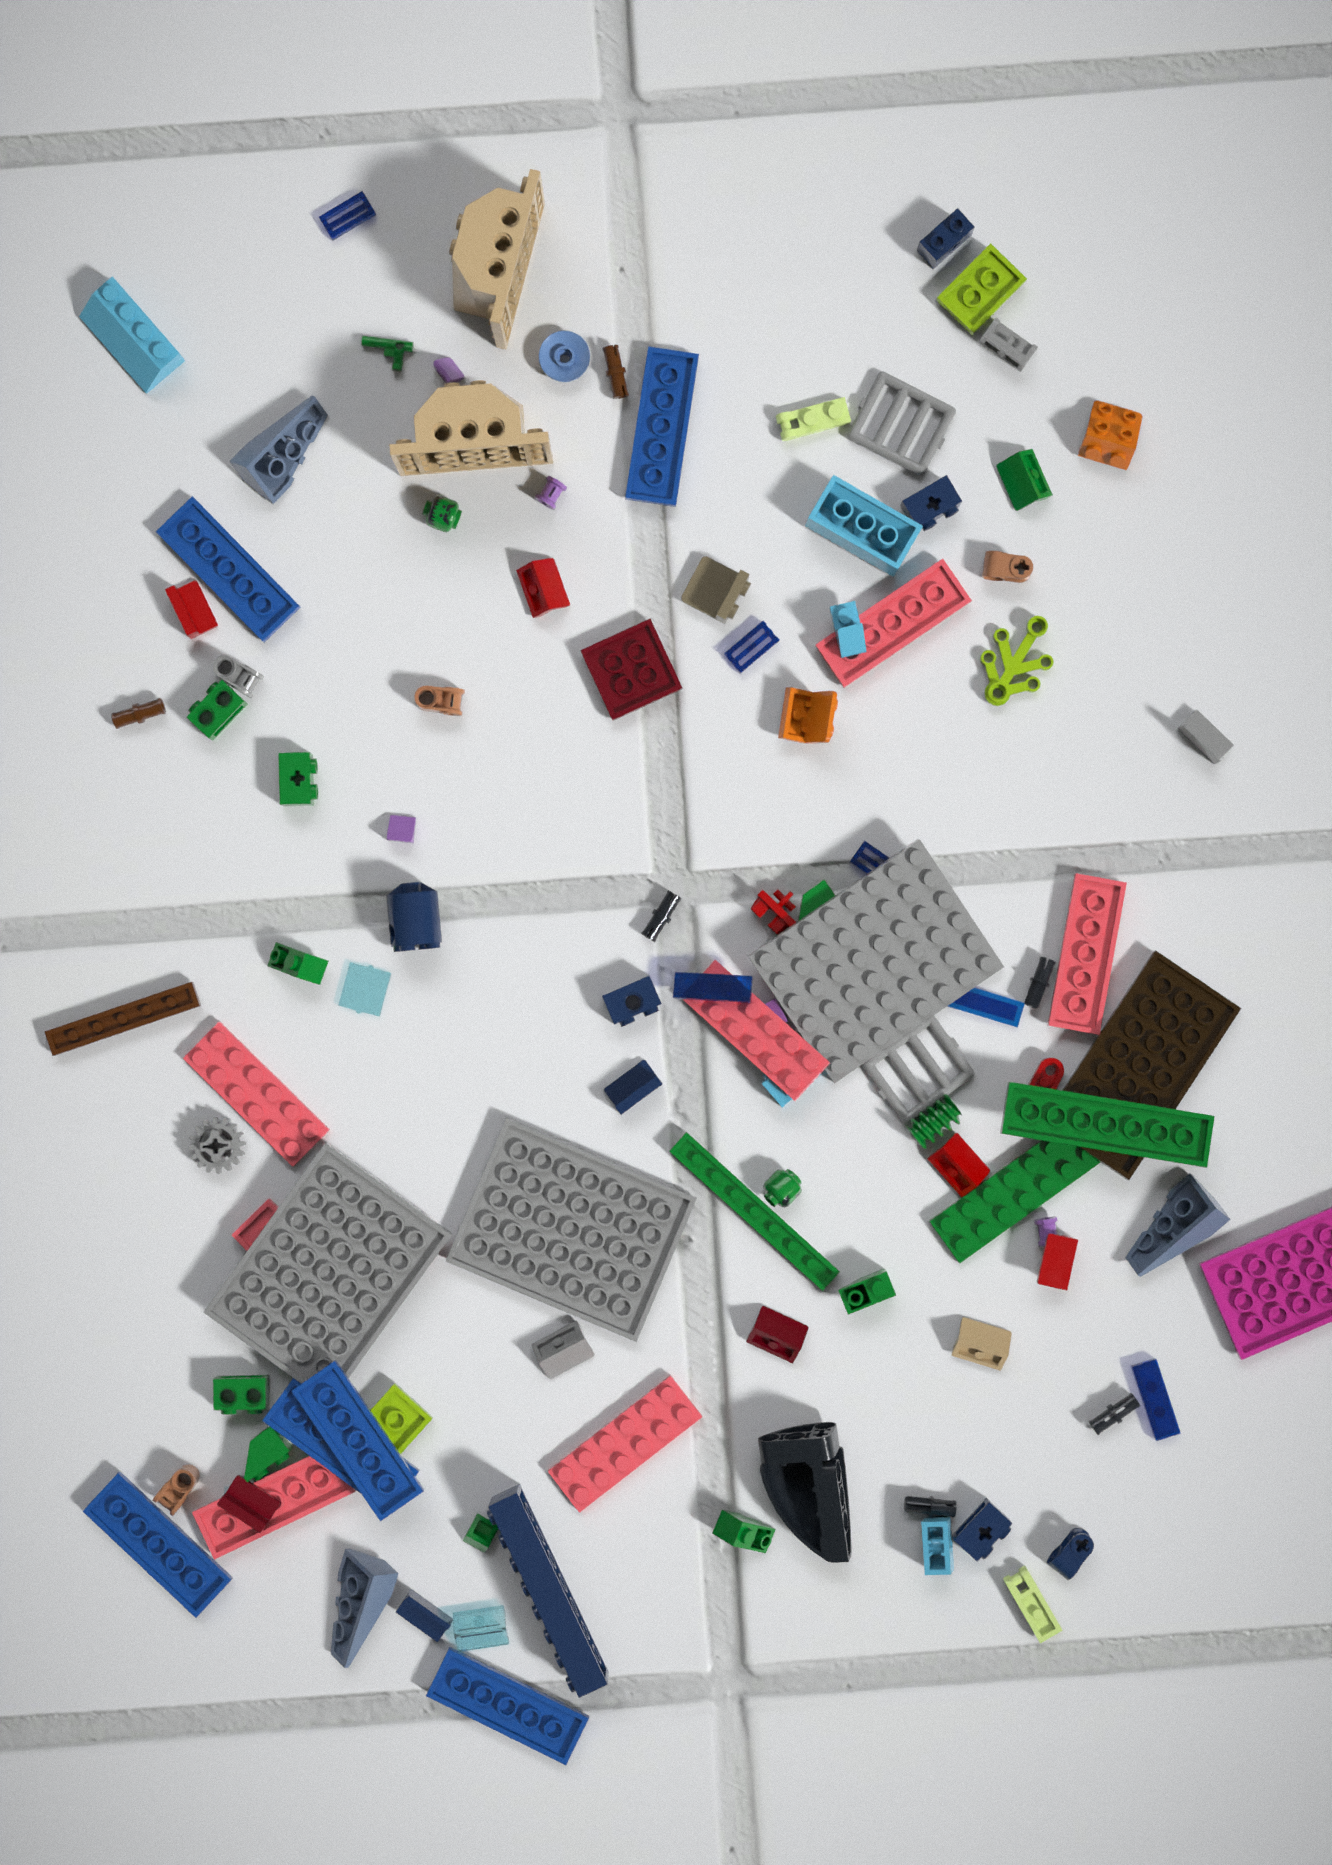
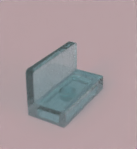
M504 1605L452 1613L453 1633L458 1651L462 1652L509 1644Z

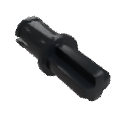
M1046 957L1039 958L1034 977L1030 978L1031 985L1024 1001L1026 1006L1034 1009L1039 1008L1045 989L1050 986L1048 981L1056 964L1055 961L1049 959L1044 969L1047 962Z
M906 1496L904 1499V1510L906 1512L927 1514L928 1517H932V1515L955 1517L957 1507H954L957 1505L956 1500L934 1499L933 1496H929V1498Z

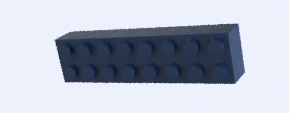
M518 1484L493 1496L488 1506L487 1515L492 1525L497 1524L500 1530L498 1538L504 1549L508 1548L511 1553L509 1561L514 1572H520L523 1580L520 1582L526 1597L531 1596L533 1600L532 1610L538 1621L542 1619L545 1629L543 1633L548 1644H554L556 1649L555 1659L560 1669L564 1667L567 1672L566 1682L572 1693L576 1691L580 1698L607 1685L609 1671L521 1485Z

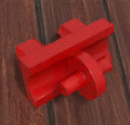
M777 889L773 893L780 901L777 904L762 890L757 895L758 898L750 909L761 918L770 908L777 916L767 926L778 935L787 927L796 923L781 908L784 905L790 912L796 908L789 900L794 894L790 891L785 896Z

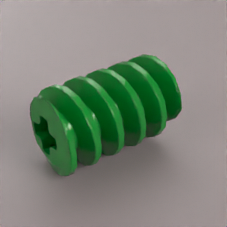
M947 1094L943 1095L945 1104L936 1100V1110L928 1106L926 1107L928 1116L920 1112L918 1113L920 1122L911 1118V1128L905 1125L916 1142L924 1149L927 1148L926 1139L932 1143L935 1142L934 1133L941 1137L944 1136L942 1127L951 1131V1121L958 1125L961 1124L959 1115L962 1114Z

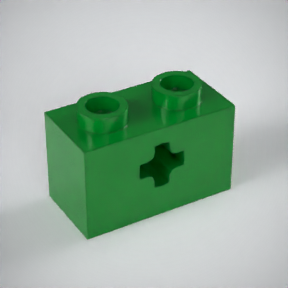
M310 752L279 753V795L281 806H314V800L318 799V785L314 784L313 774L318 772L317 758H313V754ZM298 773L305 777V781H301L300 786L293 781V778L298 777Z

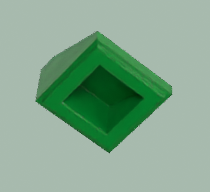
M477 1513L463 1541L485 1553L499 1528L497 1524L492 1525L489 1519Z

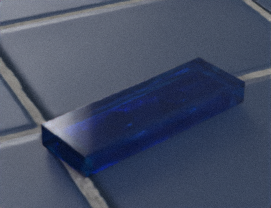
M675 972L673 998L751 1003L753 977Z
M973 988L947 1007L1018 1028L1025 1004L1024 1002Z
M1153 1358L1131 1365L1155 1441L1180 1434L1181 1432L1157 1359Z

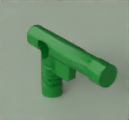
M362 336L361 346L383 348L385 357L394 358L392 370L402 372L404 352H413L414 342ZM398 344L404 345L401 350L397 349L396 346Z

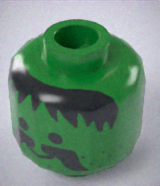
M436 495L432 502L426 501L422 515L427 516V526L447 533L451 528L456 529L462 510L459 509L458 502L441 495Z
M778 1169L763 1185L766 1192L764 1198L773 1207L776 1205L784 1208L788 1207L802 1192L800 1186L802 1182L790 1169L786 1171Z

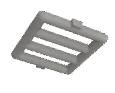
M881 371L877 375L867 397L862 398L858 406L860 410L847 437L849 440L918 475H923L937 449L942 447L945 441L943 437L956 414V409L922 390ZM884 384H887L898 390L872 440L860 434V431ZM908 395L921 403L897 450L894 451L882 444ZM932 407L944 413L919 463L905 457L929 408Z
M935 1016L930 1017L862 1064L879 1088L877 1092L883 1100L887 1099L905 1124L910 1123L911 1118L916 1119L918 1113L927 1111L926 1107L934 1106L936 1100H942L944 1094L949 1095L970 1080L975 1074L972 1067L957 1048L959 1045L956 1040L948 1036ZM928 1026L962 1071L951 1081L948 1080L917 1037V1034ZM907 1041L941 1086L930 1096L927 1095L896 1051ZM885 1057L890 1059L920 1101L919 1104L907 1111L875 1066Z

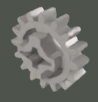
M214 1117L212 1124L208 1120H204V1128L196 1126L194 1129L198 1134L189 1137L192 1141H195L194 1145L188 1146V1149L195 1150V1154L191 1156V1159L198 1158L200 1161L197 1167L200 1168L206 1165V1172L208 1173L213 1168H215L217 1174L222 1173V1167L227 1171L232 1170L230 1163L238 1165L240 1161L237 1156L245 1155V1152L240 1150V1146L246 1145V1142L239 1139L244 1134L243 1131L236 1133L237 1124L234 1123L228 1126L227 1118H224L219 1123L218 1117ZM211 1129L210 1137L206 1141L201 1142L204 1134ZM223 1130L227 1131L232 1139L229 1140L224 1136ZM216 1138L218 1143L228 1144V1146L218 1149V1152L217 1148L207 1147V1145L216 1142ZM233 1149L231 1156L224 1161L226 1152ZM202 1152H207L211 1156L212 1161L208 1160Z

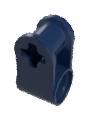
M1083 1528L1072 1529L1061 1544L1050 1554L1047 1564L1065 1579L1070 1580L1073 1578L1094 1549V1543L1089 1533ZM1078 1539L1080 1541L1084 1540L1085 1544L1083 1546L1081 1544L1077 1545L1076 1541Z

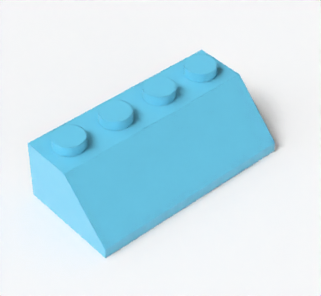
M113 276L93 292L79 316L146 394L185 361L176 348Z
M835 475L832 476L805 527L892 577L895 576L923 527Z

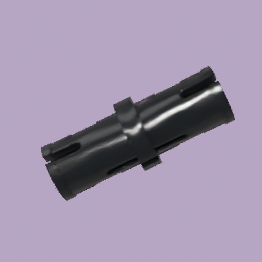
M668 890L657 910L654 909L652 911L653 916L641 934L647 938L649 936V939L655 942L665 924H669L671 921L670 916L682 898Z
M1130 1393L1113 1406L1111 1404L1108 1405L1107 1410L1093 1420H1090L1089 1424L1096 1434L1099 1435L1116 1422L1120 1424L1123 1421L1122 1418L1136 1408L1141 1407L1135 1396ZM1124 1407L1122 1411L1114 1415L1109 1420L1105 1421L1107 1417L1115 1413L1120 1408Z

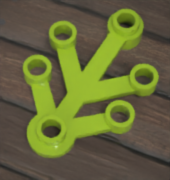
M1034 616L1027 622V634L1013 657L1008 642L1009 632L1004 628H999L994 632L993 640L999 646L1005 669L1000 679L995 666L996 654L991 650H986L980 656V662L985 666L989 680L984 694L986 700L991 705L1001 706L1009 700L1010 695L1025 691L1033 693L1040 688V680L1035 676L1027 678L1025 682L1010 685L1009 683L1014 675L1038 669L1047 671L1053 666L1054 660L1048 654L1042 655L1039 659L1022 663L1035 639L1043 636L1048 629V623L1044 617ZM1038 623L1041 626V630L1039 632L1033 631L1032 624ZM998 632H1003L1006 635L1004 641L998 640ZM990 654L993 657L992 662H985L984 655ZM1047 658L1050 661V665L1048 667L1042 666L1041 659ZM1029 680H1034L1037 683L1035 689L1029 688ZM994 689H999L1002 692L1000 698L993 696Z

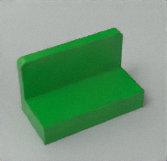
M1033 449L1017 452L996 465L1016 511L1034 502L1053 496Z

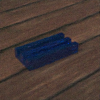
M363 191L322 214L319 216V219L332 241L376 216V212ZM361 200L363 201V204L347 212L346 214L342 215L333 222H327L329 219L345 211L346 209L350 208L351 206L355 205ZM368 209V211L354 218L353 220L349 221L348 223L344 224L334 231L332 230L337 226L341 225L342 223L346 222L347 220L358 215L359 213L363 212L364 210Z
M763 620L726 651L724 655L741 674L776 645L780 639L775 636ZM762 629L765 631L764 634L735 658L732 656L733 653ZM770 637L771 641L742 666L738 663L766 638Z
M864 840L849 862L868 874L872 870L857 860L859 857L875 868L881 864L863 853L865 848L884 862L889 857Z

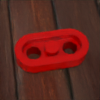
M1049 1057L1041 1060L1028 1085L1057 1089L1064 1075L1063 1064L1056 1058ZM1049 1065L1054 1068L1052 1075H1047L1045 1072L1046 1067Z

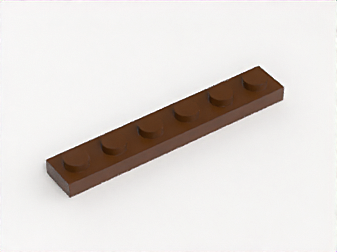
M189 982L44 1032L52 1056H56L200 1007L201 1003L194 982Z

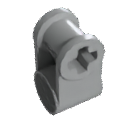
M227 655L217 657L213 663V671L220 679L232 685L231 687L249 698H252V691L258 681L264 678L262 674L254 669L241 664ZM223 662H231L232 670L229 674L223 675L220 673L219 668Z

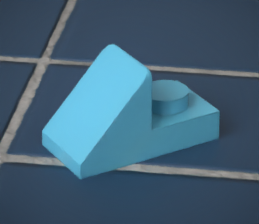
M855 601L831 606L829 609L841 658L867 652L863 624L860 623Z

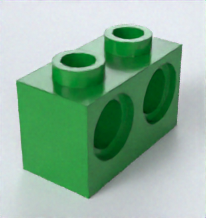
M223 680L219 683L217 681L214 682L206 691L208 695L201 702L197 700L188 710L190 714L187 718L212 741L248 705ZM229 693L230 702L225 706H220L218 702L220 695ZM211 712L213 716L212 721L206 725L202 724V714Z
M269 1375L216 1376L213 1379L214 1410H221V1414H236L237 1410H247V1414H261L263 1409L269 1407ZM254 1388L260 1392L261 1398L259 1401H253L249 1398V1389ZM224 1389L233 1391L235 1395L234 1401L229 1402L223 1398L222 1393Z

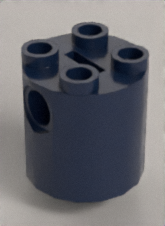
M422 882L398 885L386 895L390 943L393 951L415 950V945H418V950L440 948L442 935L437 891Z

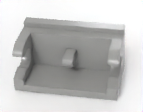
M997 317L979 342L1020 372L1038 348V346L1030 344L1002 324Z

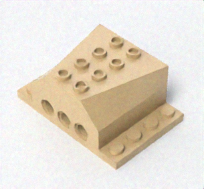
M530 169L528 177H523L520 188L522 194L496 188L465 206L464 214H459L456 223V229L459 230L457 240L452 239L449 255H452L454 310L489 319V325H491L490 332H493L492 338L495 339L496 347L505 350L508 346L545 206L541 173Z
M483 380L472 381L470 385L460 386V383L455 382L446 383L444 387L437 388L414 415L416 442L412 443L409 439L397 440L396 444H389L390 456L400 476L553 464V454L548 432L535 428L529 429L525 433L523 405L493 384H486V381Z

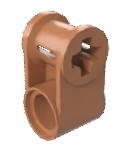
M1000 551L985 552L982 578L992 581L1023 583L1030 578L1033 571V563L1028 557ZM1019 564H1022L1023 569H1025L1022 575L1018 574V569H1014Z
M422 686L415 692V702L421 710L444 715L462 716L463 712L460 710L462 695L465 694L464 689ZM424 692H429L434 696L433 702L429 705H423L419 701L421 694ZM452 696H454V697H453V706L451 707V699H452Z
M183 1465L164 1484L152 1501L162 1504L170 1511V1515L174 1516L200 1479L198 1469L193 1465ZM180 1474H188L191 1478V1484L183 1483Z

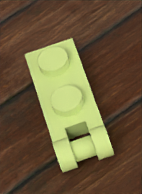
M845 397L790 412H783L775 416L777 424L781 425L782 432L780 435L782 441L851 424ZM797 420L799 428L792 429L790 422Z
M1024 1565L1018 1569V1573L1011 1577L1007 1575L1003 1580L1038 1641L1042 1643L1063 1630ZM1025 1581L1028 1587L1019 1592L1016 1585Z

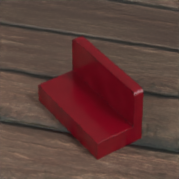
M762 1306L746 1342L793 1364L803 1346L809 1327L766 1306Z
M237 1475L217 1505L261 1533L281 1502L250 1481L246 1482L241 1475Z

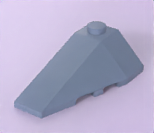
M310 396L249 441L229 462L246 483L270 503L274 504L292 485L295 479L292 477L299 464H303L306 458L303 455L309 444L315 441L328 414L316 397Z
M1191 1173L1170 1190L1166 1196L1168 1200L1161 1211L1157 1210L1153 1215L1154 1221L1147 1231L1141 1233L1125 1257L1139 1277L1209 1238L1231 1220L1216 1199Z
M345 1549L338 1571L337 1581L341 1582L340 1596H336L335 1605L339 1606L338 1621L333 1623L331 1655L344 1668H349L391 1598L399 1574L385 1560L353 1549Z

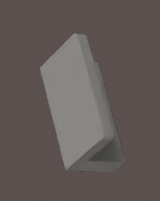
M1197 709L1177 728L1213 764L1220 762L1224 758L1223 756L1234 746Z
M577 1320L531 1344L539 1365L549 1379L562 1374L595 1355Z

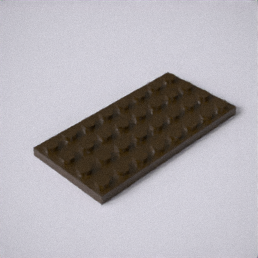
M1155 950L1062 1091L1176 1109L1241 1008ZM1079 1147L1126 1180H1130L1144 1158Z

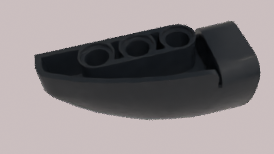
M836 1423L804 1424L760 1436L758 1438L761 1458L760 1473L768 1497L777 1514L791 1532L821 1558L831 1563L849 1562L852 1545L844 1449L839 1446Z

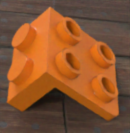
M1094 401L1087 431L1079 448L1078 456L1127 470L1136 450L1143 418L1142 414L1109 403Z
M786 687L778 738L803 744L828 743L834 732V713L838 707L837 692H810Z

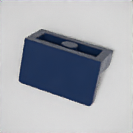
M642 1060L605 1087L604 1092L622 1115L663 1083L647 1061Z
M412 1589L396 1610L398 1615L436 1642L440 1640L453 1622L452 1617Z

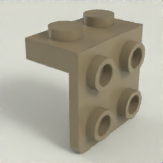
M704 556L701 558L682 594V602L725 624L728 618H734L739 608L736 602L740 595L745 597L751 586V583L748 582L750 574L741 569L738 573Z

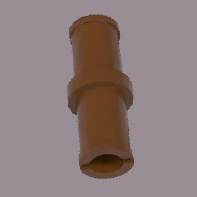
M618 345L602 348L607 365L606 377L610 379L613 399L629 396L624 376L626 369L622 367Z
M158 698L141 705L139 703L133 704L132 708L112 713L111 718L115 728L119 729L136 722L141 724L145 722V719L166 714L163 700Z

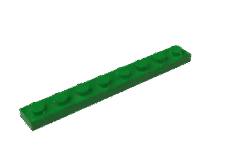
M686 1132L669 1150L670 1153L822 1291L839 1274L840 1271L690 1134Z

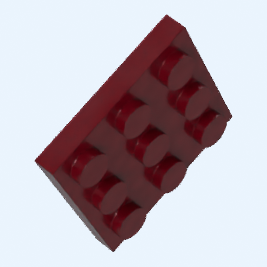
M651 618L580 650L612 721L683 689Z

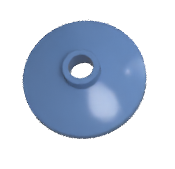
M555 332L549 335L540 347V366L544 373L555 381H574L581 377L589 366V347L585 340L574 332ZM568 355L570 359L568 362L563 363L560 361V357Z

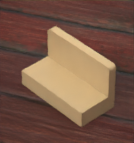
M963 1317L951 1356L1001 1371L1009 1355L1012 1333L1005 1329Z

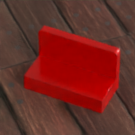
M554 558L531 561L516 570L533 618L541 617L555 609L570 606Z
M196 580L179 588L173 585L165 589L182 627L190 639L218 627L216 618Z
M955 1133L942 1147L927 1158L961 1197L976 1188L990 1172L987 1165L958 1133Z
M1047 1234L1037 1277L1039 1285L1067 1291L1078 1239L1065 1235Z

